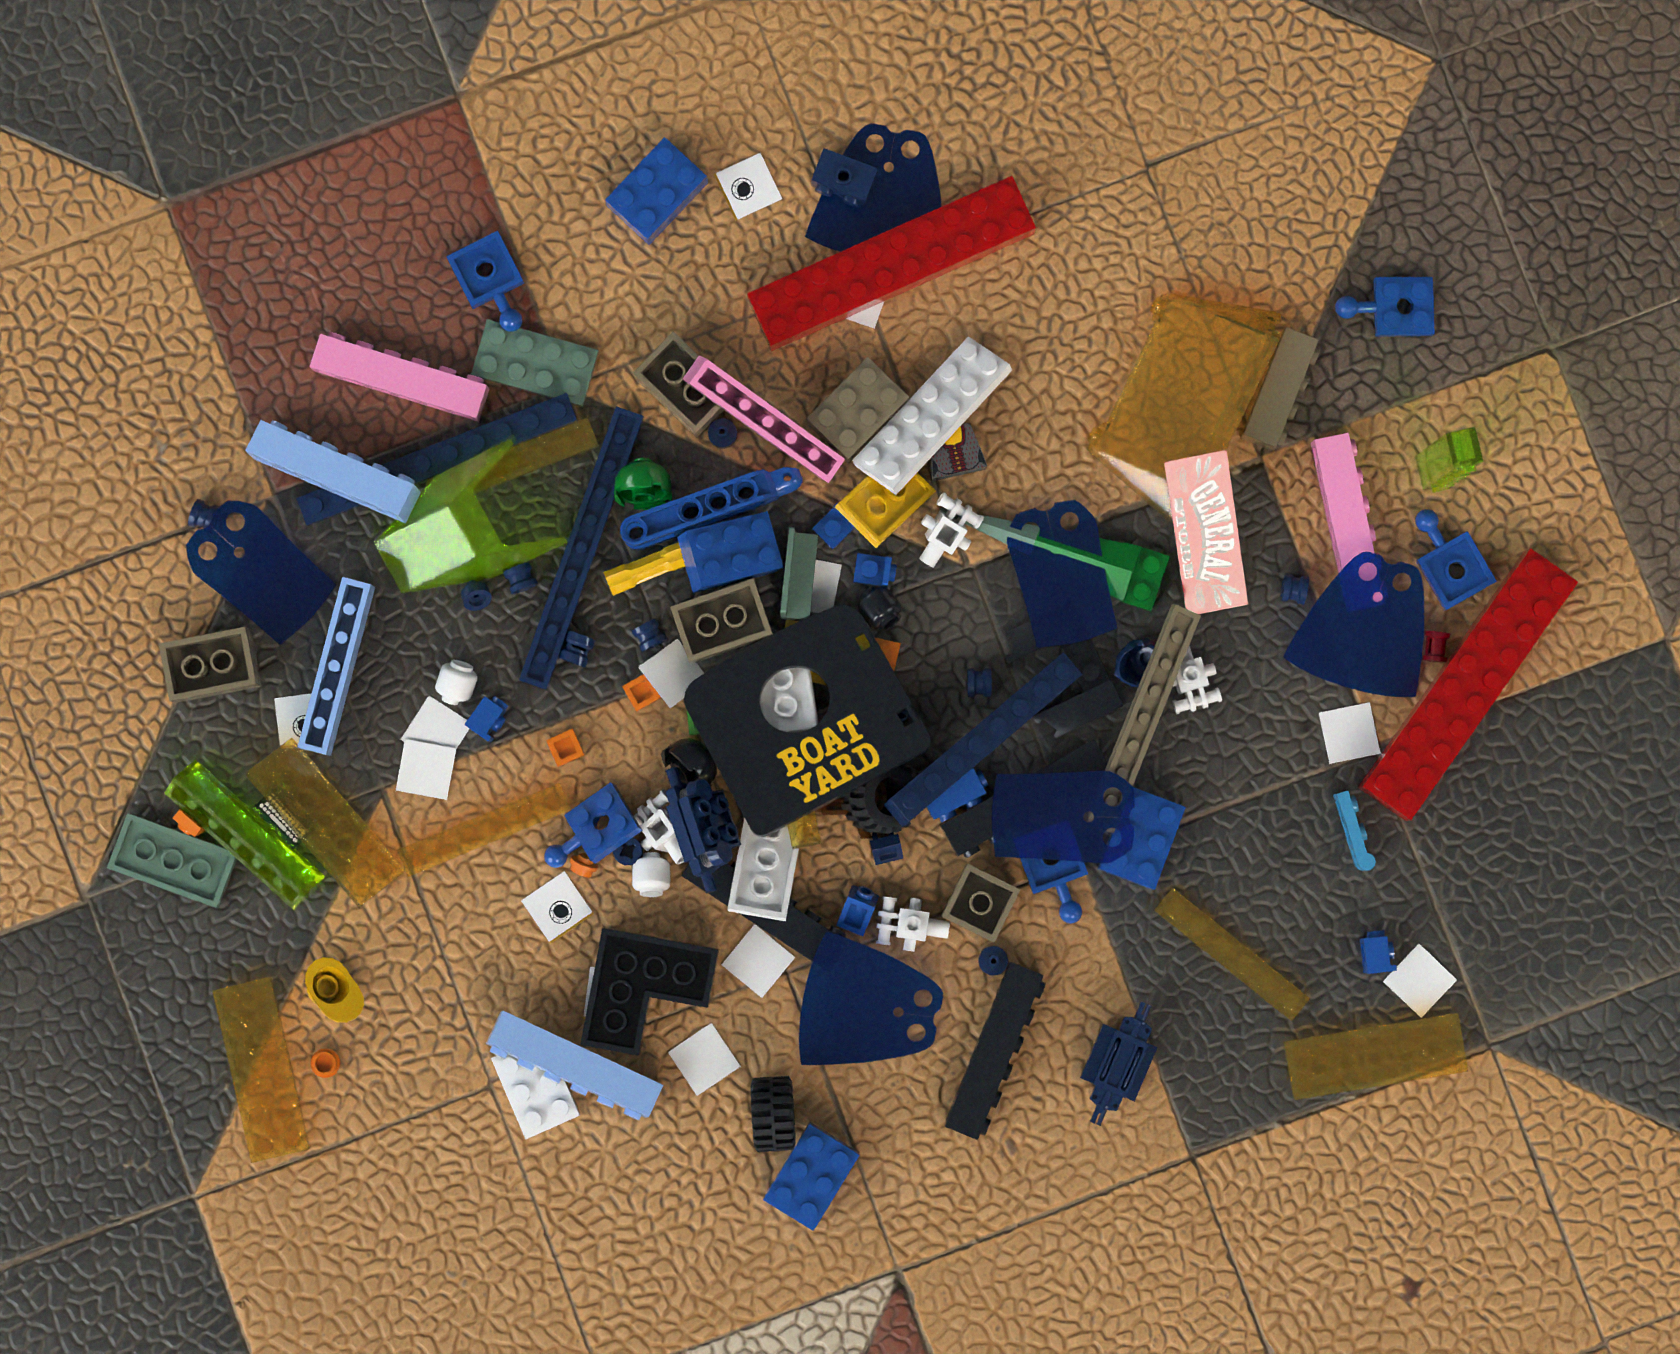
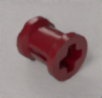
M1424 631L1426 646L1425 654L1422 655L1421 660L1447 663L1448 658L1445 657V651L1450 633Z

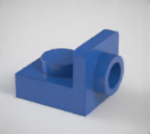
M838 503L812 528L832 550L855 529L835 508Z
M857 553L853 583L887 588L888 581L894 582L897 565L891 564L892 557L890 556L880 557Z
M852 885L836 926L864 936L879 895L867 887Z

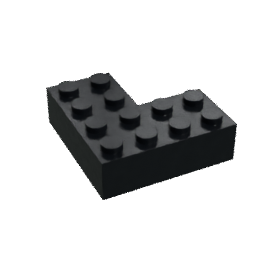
M602 928L580 1045L639 1056L641 1054L651 998L705 1008L709 1007L720 949Z

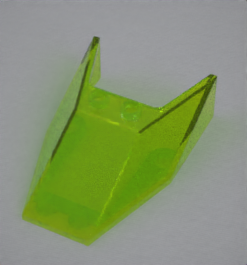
M514 434L436 475L421 491L406 524L395 519L374 541L378 552L401 593L466 583L470 580L478 581L494 578L514 566L523 564L568 542L569 534L566 531L552 539L505 545L499 539L474 493L475 485L516 441Z

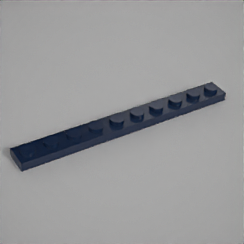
M565 393L395 459L382 466L386 467L389 470V474L398 477L399 474H403L412 478L415 481L414 485L575 423L578 419L569 395ZM323 488L296 498L307 526L362 506Z
M617 406L615 408L519 681L545 690L549 687L615 501V478L621 468L629 462L644 419L643 415Z

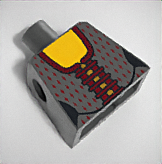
M970 423L962 424L930 458L932 482L986 470L987 468L986 460Z

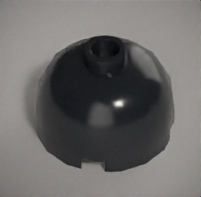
M692 738L681 739L662 750L661 757L665 768L668 765L671 768L677 767L682 783L688 784L689 782L704 779L709 783L710 787L713 785L717 776V766L706 745L701 741Z

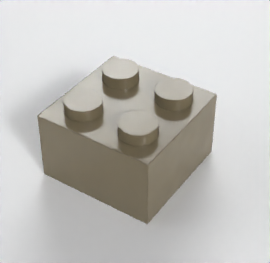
M966 864L941 917L995 943L1020 889L970 864Z

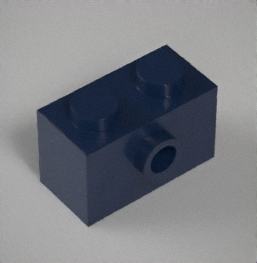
M823 148L811 179V186L816 187L815 192L821 195L831 197L834 194L842 197V202L847 205L858 207L860 204L865 206L877 177L878 168Z

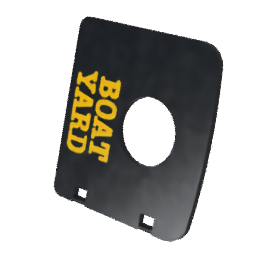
M834 606L758 641L693 680L685 691L684 703L751 831L758 837H765L918 757L928 751L931 746L929 733L912 706L869 626L859 611L851 606ZM864 634L871 647L862 651L855 638ZM790 668H803L816 673L824 680L830 693V704L824 718L815 727L799 733H788L776 729L765 719L761 710V695L767 682L777 673ZM907 710L914 722L904 727L898 716L899 713Z

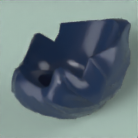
M1149 638L1128 642L1116 658L1114 675L1125 684L1138 688L1156 642Z

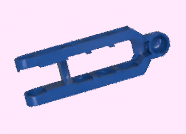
M783 467L772 472L763 469L753 471L631 515L621 523L620 534L629 548L643 550L674 539L687 530L712 525L765 506L779 499L780 496L796 491L802 485L803 477L800 469ZM790 476L791 480L785 481L784 477ZM744 488H750L754 491V494L749 499H743L739 497V492ZM716 498L726 500L725 506L721 509L713 508L711 503ZM693 507L699 510L698 515L693 519L684 517V512L688 508ZM633 528H642L643 534L638 539L629 537V533Z

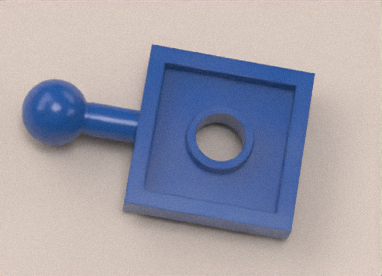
M498 230L446 256L472 309L494 299L501 312L499 318L501 327L508 332L517 331L522 325V316L517 310L511 309L504 294L525 283ZM483 263L493 265V272L487 277L478 275V268Z
M1376 277L1373 279L1374 301L1357 302L1351 296H1343L1335 304L1336 313L1344 319H1350L1357 313H1374L1375 337L1433 336L1435 334L1433 277ZM1405 299L1410 303L1411 311L1409 314H1402L1398 311V300Z
M1424 509L1416 515L1415 524L1419 530L1428 533L1436 549L1417 559L1416 563L1444 611L1497 582L1468 531L1446 543L1437 528L1439 523L1437 514L1433 510ZM1452 563H1458L1463 567L1464 574L1462 578L1454 579L1450 576L1448 570Z
M610 782L564 815L575 836L562 845L549 846L545 851L544 859L550 867L559 868L566 863L568 854L582 845L590 861L596 864L643 831L615 784ZM603 816H608V826L598 830L597 823L599 819Z
M1064 820L1013 839L1032 894L1056 887L1062 903L1059 908L1060 918L1069 924L1079 921L1082 916V908L1078 902L1072 900L1066 882L1088 875L1069 820ZM1048 848L1055 849L1059 854V860L1054 865H1047L1042 859L1043 852Z

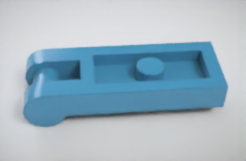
M1349 791L1333 794L1355 867L1361 871L1373 869L1376 861L1372 854L1367 853L1364 841L1367 840V833L1363 823L1358 824L1355 813L1359 812V807L1355 796H1350Z

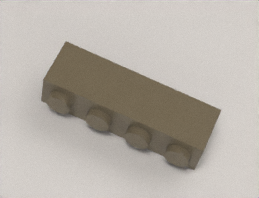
M1288 327L1284 329L1241 439L1271 451L1277 447V444L1283 445L1288 434V429L1284 428L1287 419L1294 418L1299 403L1295 402L1298 391L1304 392L1310 376L1305 375L1309 364L1315 365L1320 353V349L1316 348L1318 339Z

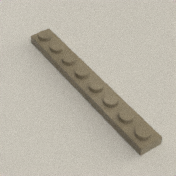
M1171 604L1084 822L1114 833L1201 615L1179 605Z

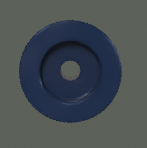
M724 418L717 419L709 426L708 437L715 447L720 449L729 448L737 439V429L730 420Z
M470 580L461 591L465 608L471 611L487 607L492 600L489 587L483 582Z
M989 946L981 951L978 963L984 973L994 976L1004 972L1008 965V957L1003 949L997 946ZM993 958L996 959V963L994 964L991 963V959Z

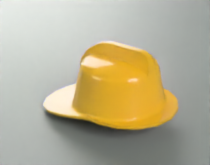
M322 957L308 966L305 973V985L308 996L313 1003L319 1007L325 1016L335 1022L347 1023L355 1020L361 1014L364 1007V996L343 964L334 958Z

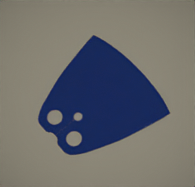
M878 124L864 126L852 139L843 155L878 168V174L866 205L859 204L858 207H853L842 202V197L832 194L831 197L821 195L805 237L822 246L841 252L942 207L934 156L926 136L911 130L894 133L889 131L886 126ZM872 134L880 135L884 140V146L879 152H871L866 147V140ZM906 141H914L918 144L919 154L915 158L908 159L903 156L901 147ZM887 162L893 163V171H885L884 164Z
M1362 552L1358 554L1339 572L1316 601L1283 657L1298 668L1314 676L1347 688L1383 696L1416 697L1424 641V588L1420 571L1417 567L1404 562L1389 564L1384 561L1381 555ZM1367 562L1374 564L1377 568L1375 578L1370 581H1364L1358 573L1360 566ZM1406 573L1411 578V585L1407 590L1398 591L1393 587V579L1397 574ZM1374 593H1382L1383 599L1380 602H1375L1373 600Z
M826 932L814 956L802 1001L799 1026L801 1065L873 1062L911 1055L929 1048L935 1040L937 1029L933 1019L935 1013L941 1009L943 1000L942 989L926 975L892 956L840 935ZM927 990L931 993L932 1002L929 1006L919 1007L915 1004L914 995L917 991ZM900 1007L904 1010L901 1017H896L893 1014L895 1008ZM913 1024H920L926 1030L925 1037L920 1041H912L907 1036V1030Z

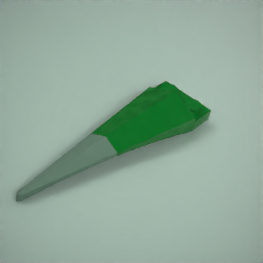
M939 508L945 513L948 511L946 508ZM984 516L981 525L976 529L1124 604L1152 612L1170 559L1168 555L1138 545ZM966 521V522L964 523V524H966V525H968V526L974 528L973 525L970 524L969 522Z

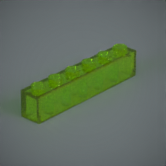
M1475 427L1445 433L1415 456L1423 490L1432 489V493L1450 489L1449 487L1455 486L1460 480L1476 472V467L1484 462Z
M196 759L173 778L164 792L293 910L297 909L307 900L326 877Z

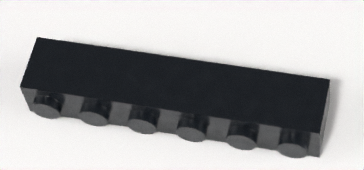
M1092 740L940 827L956 856L963 854L966 859L980 851L981 849L978 845L984 841L989 840L993 844L1005 837L1004 830L1014 825L1017 830L1032 822L1029 817L1032 814L1040 811L1041 815H1044L1057 808L1055 801L1065 796L1066 800L1069 801L1083 793L1080 787L1090 782L1093 787L1099 784L1107 766V761L1095 740Z
M735 861L731 865L726 863L723 866H719L720 868L712 873L718 890L708 893L727 906L736 866ZM689 864L681 876L705 891L701 877L693 875ZM792 898L789 900L786 921L739 913L828 972H830L848 944L844 940L846 936L844 932L833 925L829 929L819 924L822 918L809 909L805 913L795 908L797 902Z
M1009 961L944 1123L946 1128L978 1140L980 1134L986 1135L991 1122L987 1115L990 1108H996L1002 1092L998 1091L1002 1079L1007 1081L1013 1068V1064L1009 1063L1013 1052L1018 1054L1022 1046L1024 1037L1020 1036L1023 1026H1029L1035 1010L1031 1009L1034 998L1040 999L1046 985V982L1042 981L1044 975Z

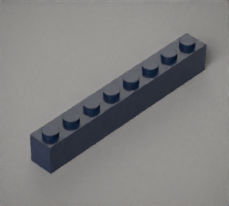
M1063 652L890 798L884 806L898 823L904 827L1077 680L1082 673Z

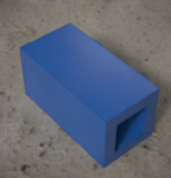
M972 768L927 806L933 820L939 818L942 823L957 815L955 809L966 805L967 809L983 802L981 796L986 794L984 788L988 786V783L981 770L975 772L974 768Z

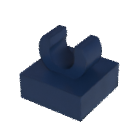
M872 832L873 840L870 841L875 865L904 858L898 834L894 835V832L888 833L889 836L878 838L877 833Z

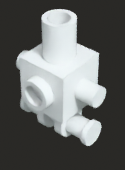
M945 492L941 494L936 505L946 508L948 510L947 513L940 510L935 519L926 514L921 521V524L928 528L925 536L929 544L919 559L933 568L944 551L952 555L957 547L965 551L968 549L971 540L964 537L968 531L964 525L966 521L977 529L984 519V516L973 512L970 505L963 507L960 499L953 500Z
M1190 645L1173 684V687L1176 686L1178 695L1185 693L1186 696L1185 699L1172 701L1176 715L1189 709L1191 712H1194L1196 707L1200 705L1204 709L1208 708L1210 703L1222 702L1218 687L1206 693L1203 688L1209 685L1207 677L1217 674L1214 663L1203 665L1201 657L1194 659ZM1197 690L1198 696L1193 697L1192 691Z
M662 789L655 798L650 797L646 800V807L643 805L637 808L638 812L634 815L646 836L640 843L646 851L653 847L655 850L668 852L676 864H681L684 862L668 811L662 809L667 802L669 803L666 792Z
M882 897L884 900L882 911L878 912V916H882L881 924L877 923L876 926L879 929L876 944L890 945L891 931H896V937L905 938L903 950L915 952L916 940L925 941L926 936L948 939L950 921L929 918L930 912L921 911L922 899L910 898L909 909L900 908L899 914L894 913L897 898ZM892 918L898 919L897 926L891 925Z

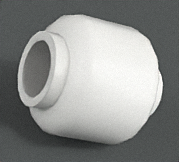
M451 660V663L442 665L435 689L442 695V701L458 705L459 701L464 702L471 699L477 682V674L473 671L472 665L460 660Z
M643 853L642 858H639L632 865L633 888L644 897L662 896L663 891L670 887V863L666 859L660 858L659 853Z

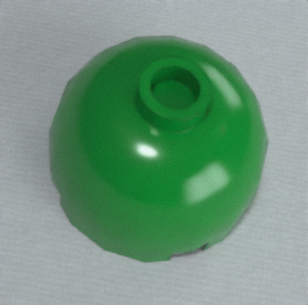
M645 457L637 458L634 462L622 467L616 476L614 484L615 502L625 507V502L634 504L635 510H648L665 504L667 499L672 501L670 475L664 467L653 462L651 459Z

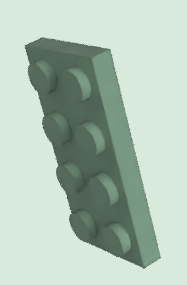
M487 319L471 375L549 398L567 393L572 404L584 407L599 350L521 328L514 332H508L501 327L500 322Z
M127 813L107 868L214 908H219L239 853Z

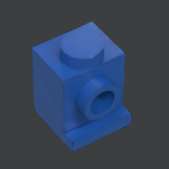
M484 696L464 725L491 743L494 738L490 736V733L492 731L497 733L505 723L506 718L503 715L508 705L496 696H493L491 700Z
M1384 930L1369 931L1366 938H1359L1363 973L1397 971V965L1390 964V959H1394L1393 943L1388 941Z

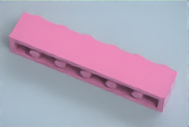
M329 332L328 336L319 335L310 368L313 371L477 422L480 421L490 390L486 384H483L484 379L470 374L467 375V379L456 376V370L440 366L439 370L428 367L429 362L412 357L411 361L401 359L400 353L385 349L384 353L373 350V345L357 340L356 345L345 342L346 337L337 333Z
M699 355L682 380L825 482H830L845 459L708 359Z
M1349 433L1315 439L1310 444L1346 612L1382 606L1385 604V598H1388V590L1385 581H1380L1378 570L1382 569V563L1379 553H1374L1372 542L1376 541L1375 530L1372 524L1368 525L1366 513L1370 512L1367 496H1362L1360 485L1364 484L1362 470L1360 467L1356 468L1354 457L1358 454L1356 442L1354 439L1350 440Z

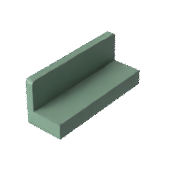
M789 527L780 619L801 621L810 617L818 535L796 533L795 527Z

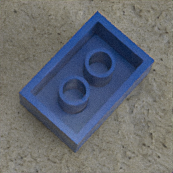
M664 137L605 199V202L615 215L650 245L708 184L707 175Z
M768 511L687 530L677 537L693 593L773 574L783 568Z
M1132 787L1114 833H1110L1097 869L1155 890L1186 807Z
M809 1122L763 1200L814 1231L860 1156V1152Z

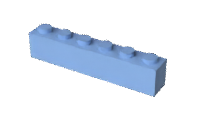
M260 420L245 450L254 460L406 524L421 494L414 485L415 481L412 478L403 474H399L398 477L389 474V470L386 467L377 463H373L372 466L363 463L364 459L356 454L348 452L347 455H343L337 452V447L323 441L319 445L312 442L313 438L301 431H297L296 434L288 432V428L277 421L272 420L269 424Z
M342 577L297 748L328 756L332 754L375 587L371 584Z
M505 1011L500 1012L486 1042L487 1045L491 1046V1053L506 1059L507 1055L513 1056L518 1059L517 1065L533 1071L534 1067L545 1071L543 1077L556 1083H560L561 1079L572 1084L571 1090L584 1096L587 1095V1092L599 1096L597 1102L613 1108L614 1104L625 1108L623 1114L636 1120H640L641 1116L644 1118L650 1116L663 1087V1084Z

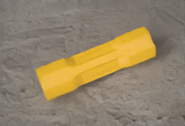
M679 542L631 563L622 564L605 571L604 575L612 595L614 596L634 588L642 582L667 572L685 567Z

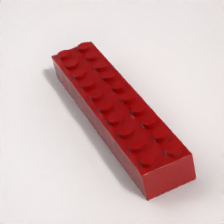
M1009 176L747 293V298L772 352L1035 234L1036 226L1013 176Z
M1530 548L1524 551L1358 788L1404 821H1411L1578 584V581Z

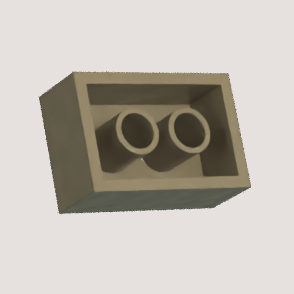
M673 331L633 372V375L651 395L698 438L724 409L682 380L699 355Z
M867 357L806 419L807 424L849 463L909 400V396Z
M754 579L670 607L690 664L758 642L773 635Z
M240 627L159 643L170 702L179 703L262 686L250 628Z

